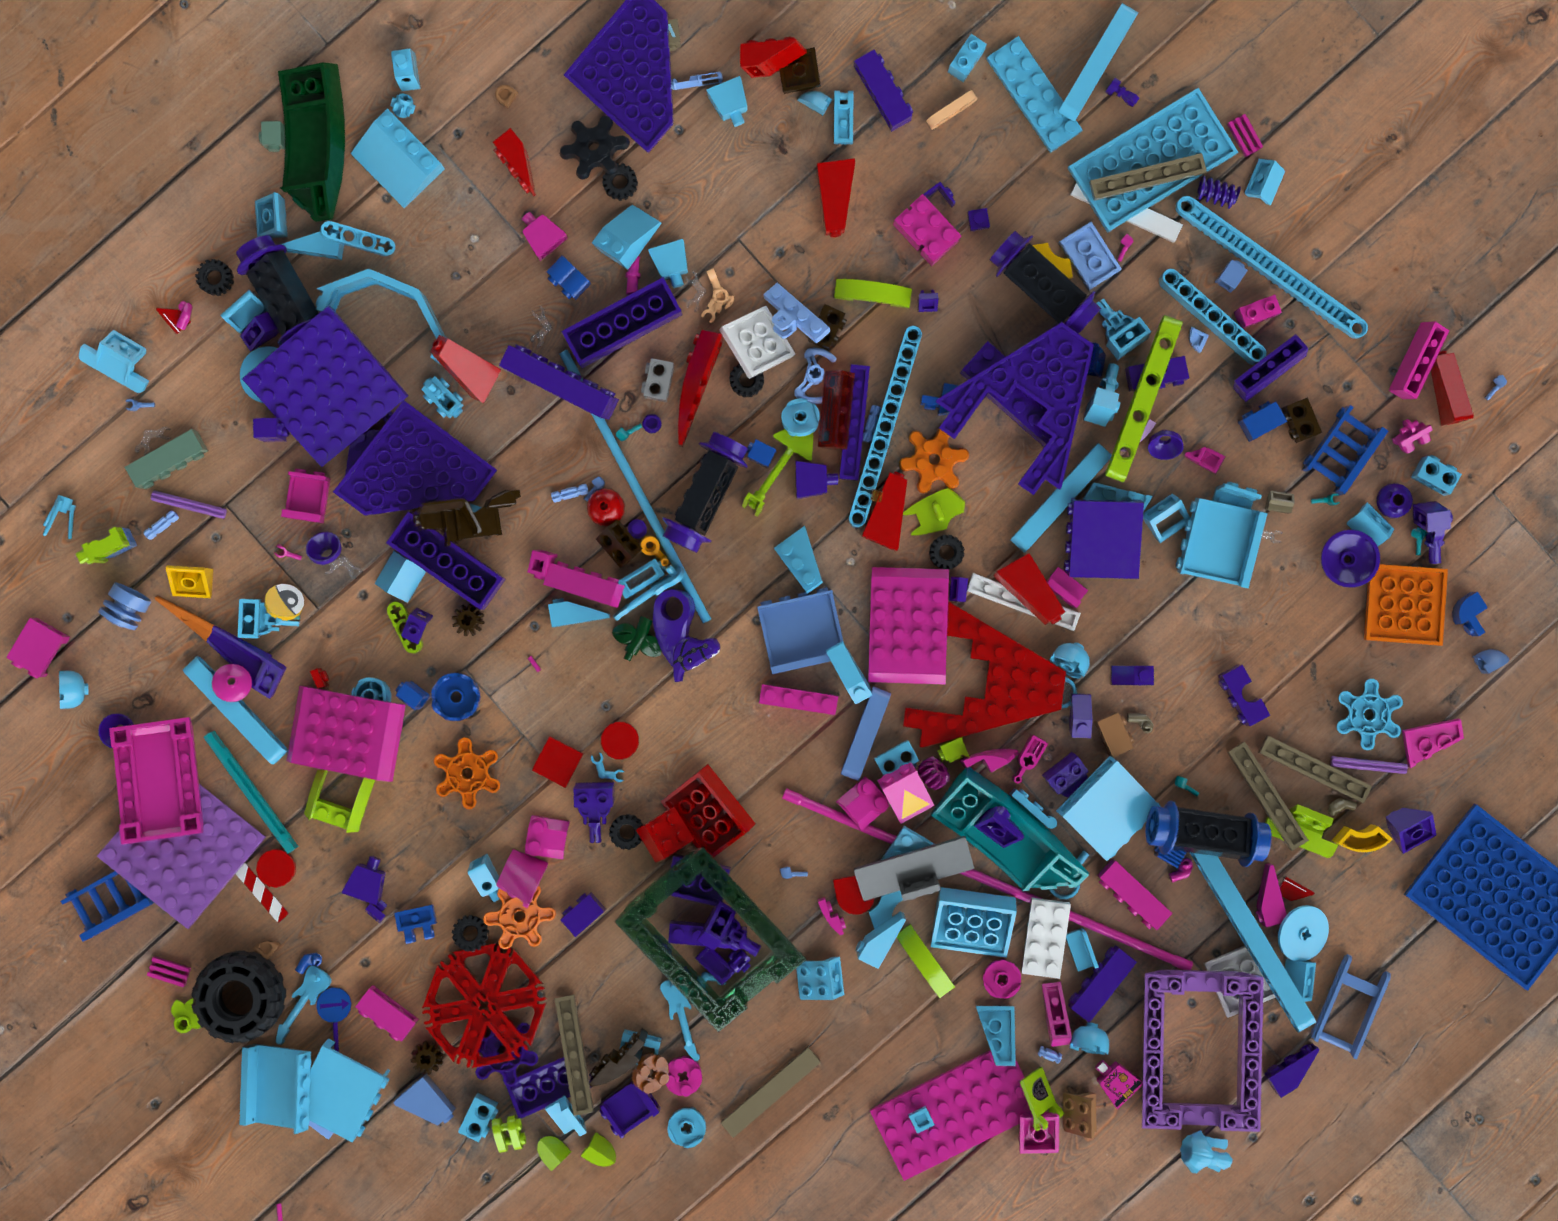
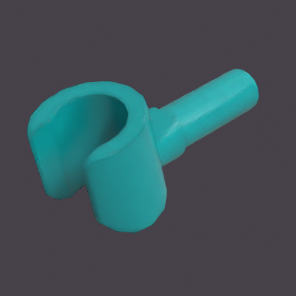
M638 424L628 431L620 428L615 436L620 441H625L629 435L641 429L642 425Z
M1334 493L1324 498L1311 499V504L1327 503L1331 506L1337 505L1340 502L1335 503L1332 498L1333 496H1339V494Z
M1417 527V529L1414 528L1412 530L1411 536L1417 539L1416 555H1421L1422 540L1426 537V531Z
M1177 776L1175 786L1189 791L1196 797L1199 795V792L1186 785L1188 779Z

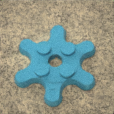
M1375 679L1366 680L1364 693L1361 696H1354L1348 691H1343L1338 697L1339 702L1348 708L1349 714L1347 718L1337 723V731L1341 734H1347L1353 730L1358 731L1361 735L1360 745L1364 750L1374 748L1375 737L1379 733H1385L1391 738H1396L1401 733L1400 726L1392 722L1391 713L1403 705V700L1399 695H1392L1387 699L1382 698L1378 693L1379 683ZM1367 709L1373 711V717L1370 720H1367L1364 715Z

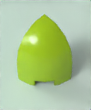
M598 1133L592 1136L589 1146L581 1154V1157L597 1166H611L616 1161V1153L612 1144Z
M545 1136L537 1144L539 1157L550 1171L555 1169L571 1153L570 1149L561 1140L553 1136Z

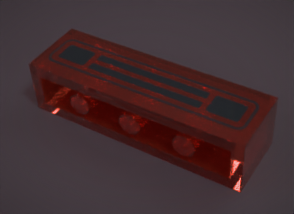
M844 370L825 371L818 447L847 450L855 373Z

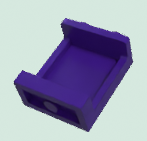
M631 1081L602 1101L599 1111L605 1120L608 1119L611 1123L610 1127L616 1136L619 1135L622 1139L627 1132L651 1116L654 1117L659 1114L661 1107L651 1093H644Z

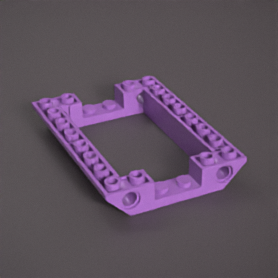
M1158 970L1145 973L1142 1128L1182 1129V1125L1218 1126L1221 1131L1260 1132L1263 976L1240 971ZM1184 991L1221 992L1223 996H1236V994H1239L1237 1105L1162 1103L1165 996L1163 992L1172 993V995H1184Z

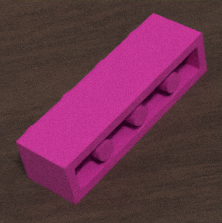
M1436 321L1420 323L1388 391L1401 399L1418 398L1449 333L1448 329Z
M560 561L557 562V565L549 564L543 585L618 608L625 587L618 584V579L608 577L605 580L601 578L602 574L591 571L589 575L585 573V569L574 566V569H569V564Z
M762 684L759 704L835 715L838 696Z
M1111 859L1097 875L1101 879L1099 883L1106 890L1111 888L1115 892L1113 896L1119 902L1125 901L1129 905L1127 909L1133 915L1139 914L1143 918L1141 922L1147 928L1151 929L1153 927L1155 930H1158L1173 914L1114 859Z

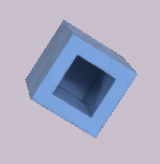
M1231 260L1220 273L1215 283L1231 293L1248 270L1244 268V264L1240 261Z

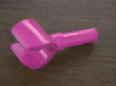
M1128 234L1120 241L1124 247L1118 256L1117 261L1119 262L1122 261L1126 251L1133 243V238Z
M276 545V547L283 549L280 554L274 552L277 557L283 558L287 556L301 561L302 556L287 551L282 545Z

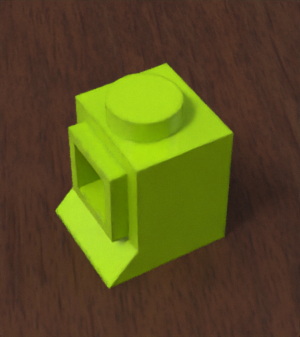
M962 737L940 744V750H937L941 761L945 760L950 763L962 758V755L969 757Z

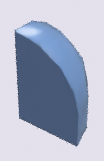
M1488 649L1473 656L1482 674H1489L1510 661L1506 654L1494 649Z

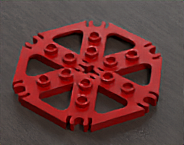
M497 943L481 946L480 950L476 949L473 952L465 950L452 953L455 954L457 959L451 954L448 955L451 960L449 965L444 961L440 962L441 966L445 968L444 970L440 965H437L422 1007H430V1010L422 1012V1014L428 1013L431 1016L430 1020L425 1021L424 1024H433V1026L425 1028L453 1062H455L457 1055H459L456 1061L457 1064H461L463 1058L467 1059V1068L472 1065V1060H474L472 1068L516 1060L517 1058L514 1057L513 1051L515 1056L521 1057L522 1055L518 1051L519 1047L522 1046L527 1051L529 1046L524 1042L529 1043L530 1047L533 1044L547 1004H539V1001H545L547 998L539 997L538 992L544 990L545 987L540 986L536 988V985L544 983L515 949L512 956H509L512 952L511 947L507 949L506 953H502L499 945L496 948L497 952H495ZM488 954L490 961L483 981L480 984L467 969L464 962L468 957ZM511 964L518 965L529 979L528 986L500 992L509 966ZM449 978L465 999L438 1004L435 998L442 979ZM481 1001L489 1002V1004L487 1005V1007L489 1008L488 1010L480 1009V1007L482 1006V1004L480 1003ZM528 1006L532 1007L535 1013L527 1033H521L504 1013V1011ZM469 1019L460 1045L453 1047L441 1033V1026L445 1023ZM487 1027L492 1030L506 1047L503 1054L490 1057H482L479 1050Z

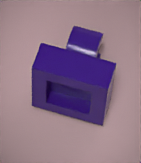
M921 290L918 298V312H938V293H935L934 290H931V293H924V290Z
M382 900L376 907L370 903L365 912L380 924L385 918L382 912L387 907V904Z

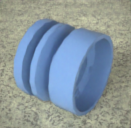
M114 582L108 593L114 599V602L104 600L103 604L106 607H100L98 613L119 627L136 630L138 624L134 621L141 622L142 618L135 612L146 613L152 600L128 586Z

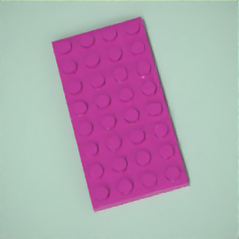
M991 1050L870 1109V1113L904 1181L1020 1124V1115L1031 1112L1020 1084V1081L1025 1077L1017 1061L1016 1066H996ZM926 1106L935 1125L917 1134L908 1114Z

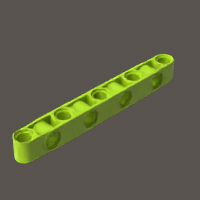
M1163 315L1106 469L1105 476L1123 483L1127 478L1183 321ZM1160 340L1167 342V349H1163L1160 346ZM1147 376L1154 378V385L1147 383ZM1134 412L1140 413L1141 421L1134 420ZM1121 448H1125L1128 451L1127 458H1123L1120 455Z

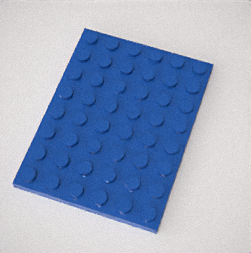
M1473 804L1404 895L1528 991L1558 953V868L1477 804Z

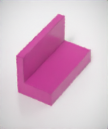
M1059 567L1056 568L1047 580L1052 591L1072 608L1079 606L1080 600L1088 591Z

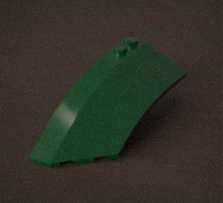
M322 62L278 71L285 124V163L283 183L280 189L287 192L302 210H306L311 215L310 217L315 222L333 220L342 183L345 154L344 106L338 64Z

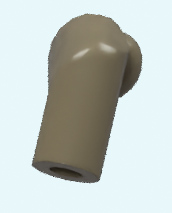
M1127 714L1128 723H1138L1145 733L1153 731V723L1146 714Z
M1337 798L1330 803L1328 813L1336 816L1343 809L1355 811L1357 802Z

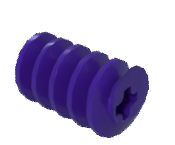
M1203 175L1197 190L1198 200L1206 196L1207 203L1213 198L1214 205L1220 200V207L1228 203V209H1230L1236 203L1241 187L1239 186L1235 190V185L1231 184L1228 187L1227 182H1223L1220 186V180L1217 179L1213 183V178L1210 177L1206 181V176Z

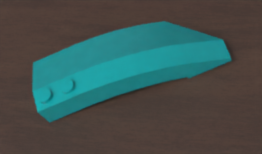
M970 767L965 768L955 778L931 813V816L960 836H965L969 843L1001 868L1022 891H1030V888H1041V890L1057 889V886L1075 888L1089 876V872L1045 825L1010 795ZM1003 806L1008 810L1010 819L1022 831L1024 835L1023 840L1003 848L974 827L975 822L985 811L993 807Z

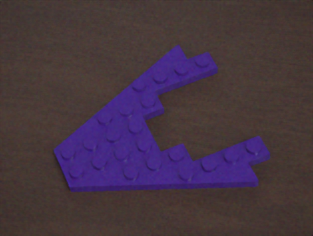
M1061 322L938 398L935 402L950 412L939 429L955 439L988 392L1005 403L1015 387L1047 409L1036 426L1052 436L1021 478L1018 485L1032 495L1036 493L1044 480L1060 490L1064 480L1094 344Z

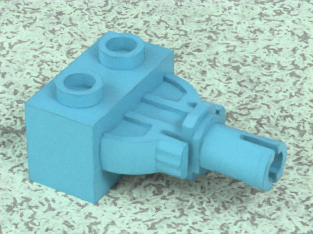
M1105 299L1100 300L1101 302L1096 304L1101 307L1099 312L1105 319L1102 322V326L1106 329V338L1108 340L1106 346L1115 358L1119 360L1146 341L1151 334V330L1140 317L1133 319L1130 316L1124 315L1121 310L1115 312Z
M1110 363L1108 365L1105 378L1100 382L1102 388H1096L1087 404L1084 421L1105 427L1109 421L1113 420L1115 413L1118 412L1121 402L1118 401L1119 394L1115 393L1119 386L1116 380L1119 371L1117 364Z
M239 599L238 638H260L261 635H266L271 631H280V627H272V625L297 627L300 625V621H285L272 617L266 611L262 599ZM300 615L297 616V617L294 618V619H295V620H299V619H300Z

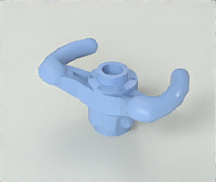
M817 347L808 348L804 353L808 363L804 381L796 387L794 394L797 399H806L812 404L825 403L826 398L824 396L809 397L805 395V392L812 385H818L824 379L825 371L817 364L814 356L821 355L832 363L836 362L837 358L825 349Z

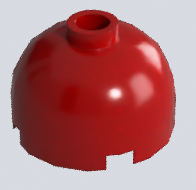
M600 489L590 496L587 502V512L594 523L599 526L608 527L616 520L620 521L625 514V503L618 492L612 489Z

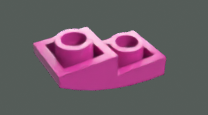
M825 897L817 899L827 922L839 935H843V929L846 928L843 917L839 918L838 913L830 915L833 909L830 901L826 902Z

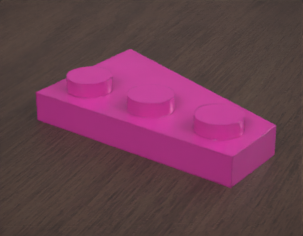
M1458 718L1402 730L1409 768L1416 766L1418 762L1424 759L1427 760L1432 757V754L1441 749L1444 750L1464 739L1462 722Z

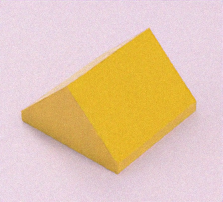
M166 566L172 596L211 598L213 569Z

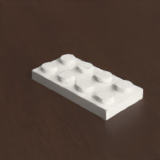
M1031 898L1021 969L1022 974L1060 979L1071 907L1070 902Z

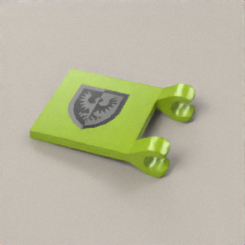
M1043 1067L1037 1068L1020 1081L1034 1118L1033 1127L1035 1131H1039L1041 1126L1043 1130L1048 1128V1122L1041 1115L1048 1109L1051 1113L1055 1114L1056 1112L1059 1118L1064 1115L1062 1108L1055 1101Z

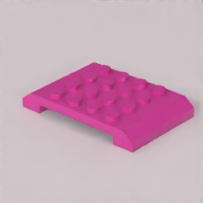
M872 567L869 682L946 685L949 569Z
M299 685L286 761L374 780L392 782L406 705Z
M191 718L109 728L111 748H113L121 821V825H119L121 844L203 833L202 806Z

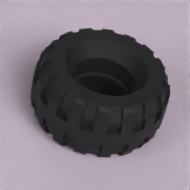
M243 950L226 953L207 964L197 976V981L192 988L191 994L193 998V1013H196L199 1019L197 1022L201 1028L204 1027L209 1031V1035L215 1039L220 1038L227 1043H243L261 1036L277 1022L285 1006L286 988L283 985L284 979L281 972L279 973L276 970L275 964L271 960L263 958L259 953ZM231 980L244 983L252 992V1009L244 1015L231 1012L223 1002V987Z

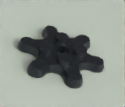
M608 116L601 117L598 125L593 128H586L584 123L580 121L573 122L571 130L577 139L573 144L562 146L560 149L562 159L574 158L579 161L576 176L581 180L587 179L590 176L591 170L595 167L603 168L609 175L615 174L618 171V165L613 160V154L618 150L627 149L630 145L627 137L623 135L616 137L610 135L613 120ZM593 142L599 144L596 150L589 149Z

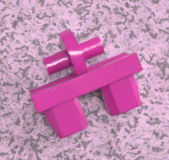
M1406 419L1402 422L1403 428L1399 429L1401 434L1392 438L1393 443L1398 445L1402 452L1408 454L1415 449L1413 441L1417 440L1418 444L1421 445L1430 442L1429 432L1433 430L1431 425L1426 426L1423 422L1418 423L1417 420L1411 422Z

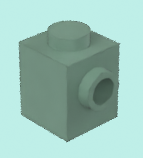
M281 121L261 122L259 142L268 151L279 152L280 149H285V126Z

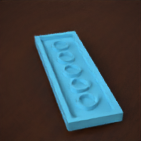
M1019 36L987 57L986 60L1050 153L1083 131L1076 120L1073 122L1058 113L1064 103Z

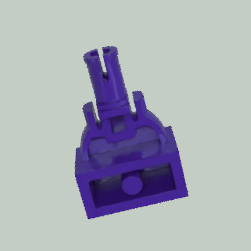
M1436 501L1413 504V523L1426 531V541H1424V544L1429 548V563L1431 564L1441 563V546L1445 544L1443 540L1445 530L1451 529V522L1453 521L1452 512Z
M1071 752L1043 773L1042 776L1054 792L1069 798L1088 779L1087 773L1089 771L1080 758Z
M614 782L576 783L573 789L574 808H578L580 815L583 817V824L587 825L588 822L589 842L594 843L596 835V843L602 842L601 817L602 824H606V816L609 814L615 801Z
M722 901L712 909L697 941L712 950H715L716 947L731 948L735 951L738 948H742L753 956H756L761 948V945L747 938V931L742 929L739 922L734 918L737 910Z

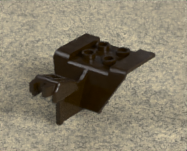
M504 490L486 500L484 506L476 512L472 511L465 499L420 504L421 507L413 508L409 511L413 514L414 526H417L418 531L442 529L445 540L444 547L450 546L452 541L502 535L498 508L515 505L517 503L516 499L520 498L521 495L520 490Z

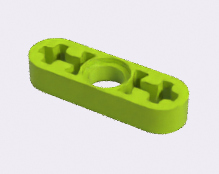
M400 602L390 603L387 607V614L405 650L409 653L420 652L423 647L422 640L416 645L417 649L415 650L414 648H409L411 641L405 640L401 636L400 625L403 622H407L409 616L406 607ZM394 606L401 608L399 614L401 617L405 616L406 619L396 622V619H399L397 614L392 613Z

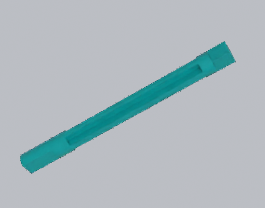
M212 731L203 737L287 854L298 848L299 846L217 733Z

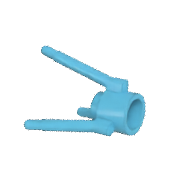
M60 495L57 496L51 511L43 523L46 526L43 536L47 535L58 511L67 513V510H69L68 539H72L73 518L76 507L72 505V499Z

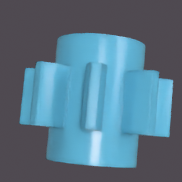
M404 93L396 95V98L393 97L390 104L393 107V113L400 118L409 117L410 114L414 113L416 107L413 105L412 97Z

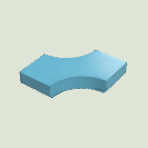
M901 891L881 896L878 904L868 911L874 929L892 918L894 908L903 900Z

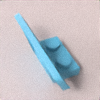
M115 330L110 332L99 343L98 350L86 344L81 346L79 359L134 392H144L149 383V380L133 372L135 364L146 354V348Z

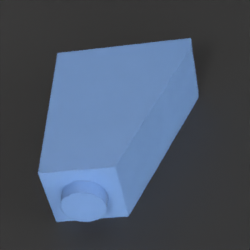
M427 1073L393 1102L395 1106L435 1125H439L441 1122L446 1124L454 1116L452 1113L456 1109Z

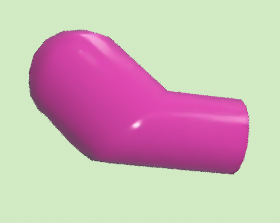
M181 301L178 308L182 312L176 327L185 330L193 307L189 302Z
M1184 858L1178 871L1169 873L1172 883L1190 876L1193 868L1191 859Z

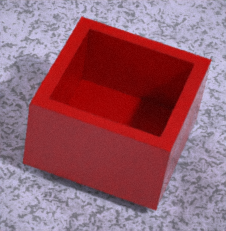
M675 807L664 811L636 829L655 863L667 858L694 840Z

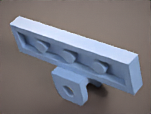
M776 283L763 294L764 299L778 310L772 317V323L775 324L773 327L774 332L781 338L789 337L798 327L817 344L830 332V327L780 284Z

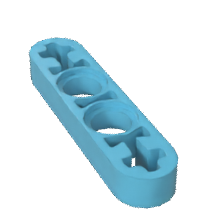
M333 221L323 223L320 228V234L326 240L381 256H390L395 251L394 241L387 237ZM332 226L331 229L336 232L341 228L339 239L336 238V233L327 235V231L324 228ZM345 231L353 233L354 239L352 241H346L343 238ZM363 237H370L373 241L372 246H364L362 243ZM377 239L380 240L378 242L380 245H384L387 242L391 250L389 249L385 252L384 248L380 246L377 247V250L374 249Z

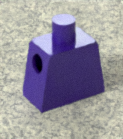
M796 461L797 499L827 494V485H838V473L827 474V465Z
M370 856L367 865L358 864L343 888L342 893L377 905L382 898L386 872L378 869L381 859Z

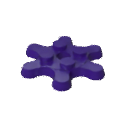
M521 1023L517 1029L521 1033H527L530 1025L528 1023ZM492 1030L491 1034L482 1041L479 1052L483 1057L500 1055L499 1048L503 1044ZM520 1046L518 1051L522 1055L521 1057L515 1056L513 1051L512 1053L517 1058L516 1060L477 1067L475 1073L477 1078L483 1080L488 1078L492 1072H499L503 1076L504 1084L507 1087H513L518 1082L516 1068L520 1064L535 1065L538 1062V1055L536 1052L526 1051L524 1047Z

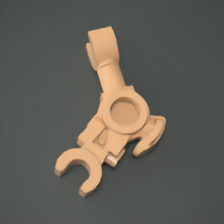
M714 268L707 271L714 289L713 296L707 305L709 309L704 310L701 314L702 318L706 314H711L712 318L709 321L711 324L715 321L716 312L720 314L724 304H726L725 309H729L734 301V296H729L728 292L720 286Z

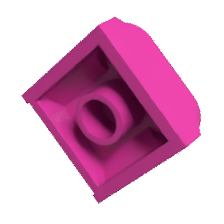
M863 777L836 801L856 824L859 831H862L889 807L887 798L874 782L867 777Z
M531 815L525 844V854L564 859V849L570 821Z
M1032 1112L1020 1115L1018 1135L1020 1154L1059 1153L1058 1114L1051 1112L1041 1114L1048 1122V1128L1043 1130L1041 1126L1039 1131H1035L1033 1127L1034 1118Z

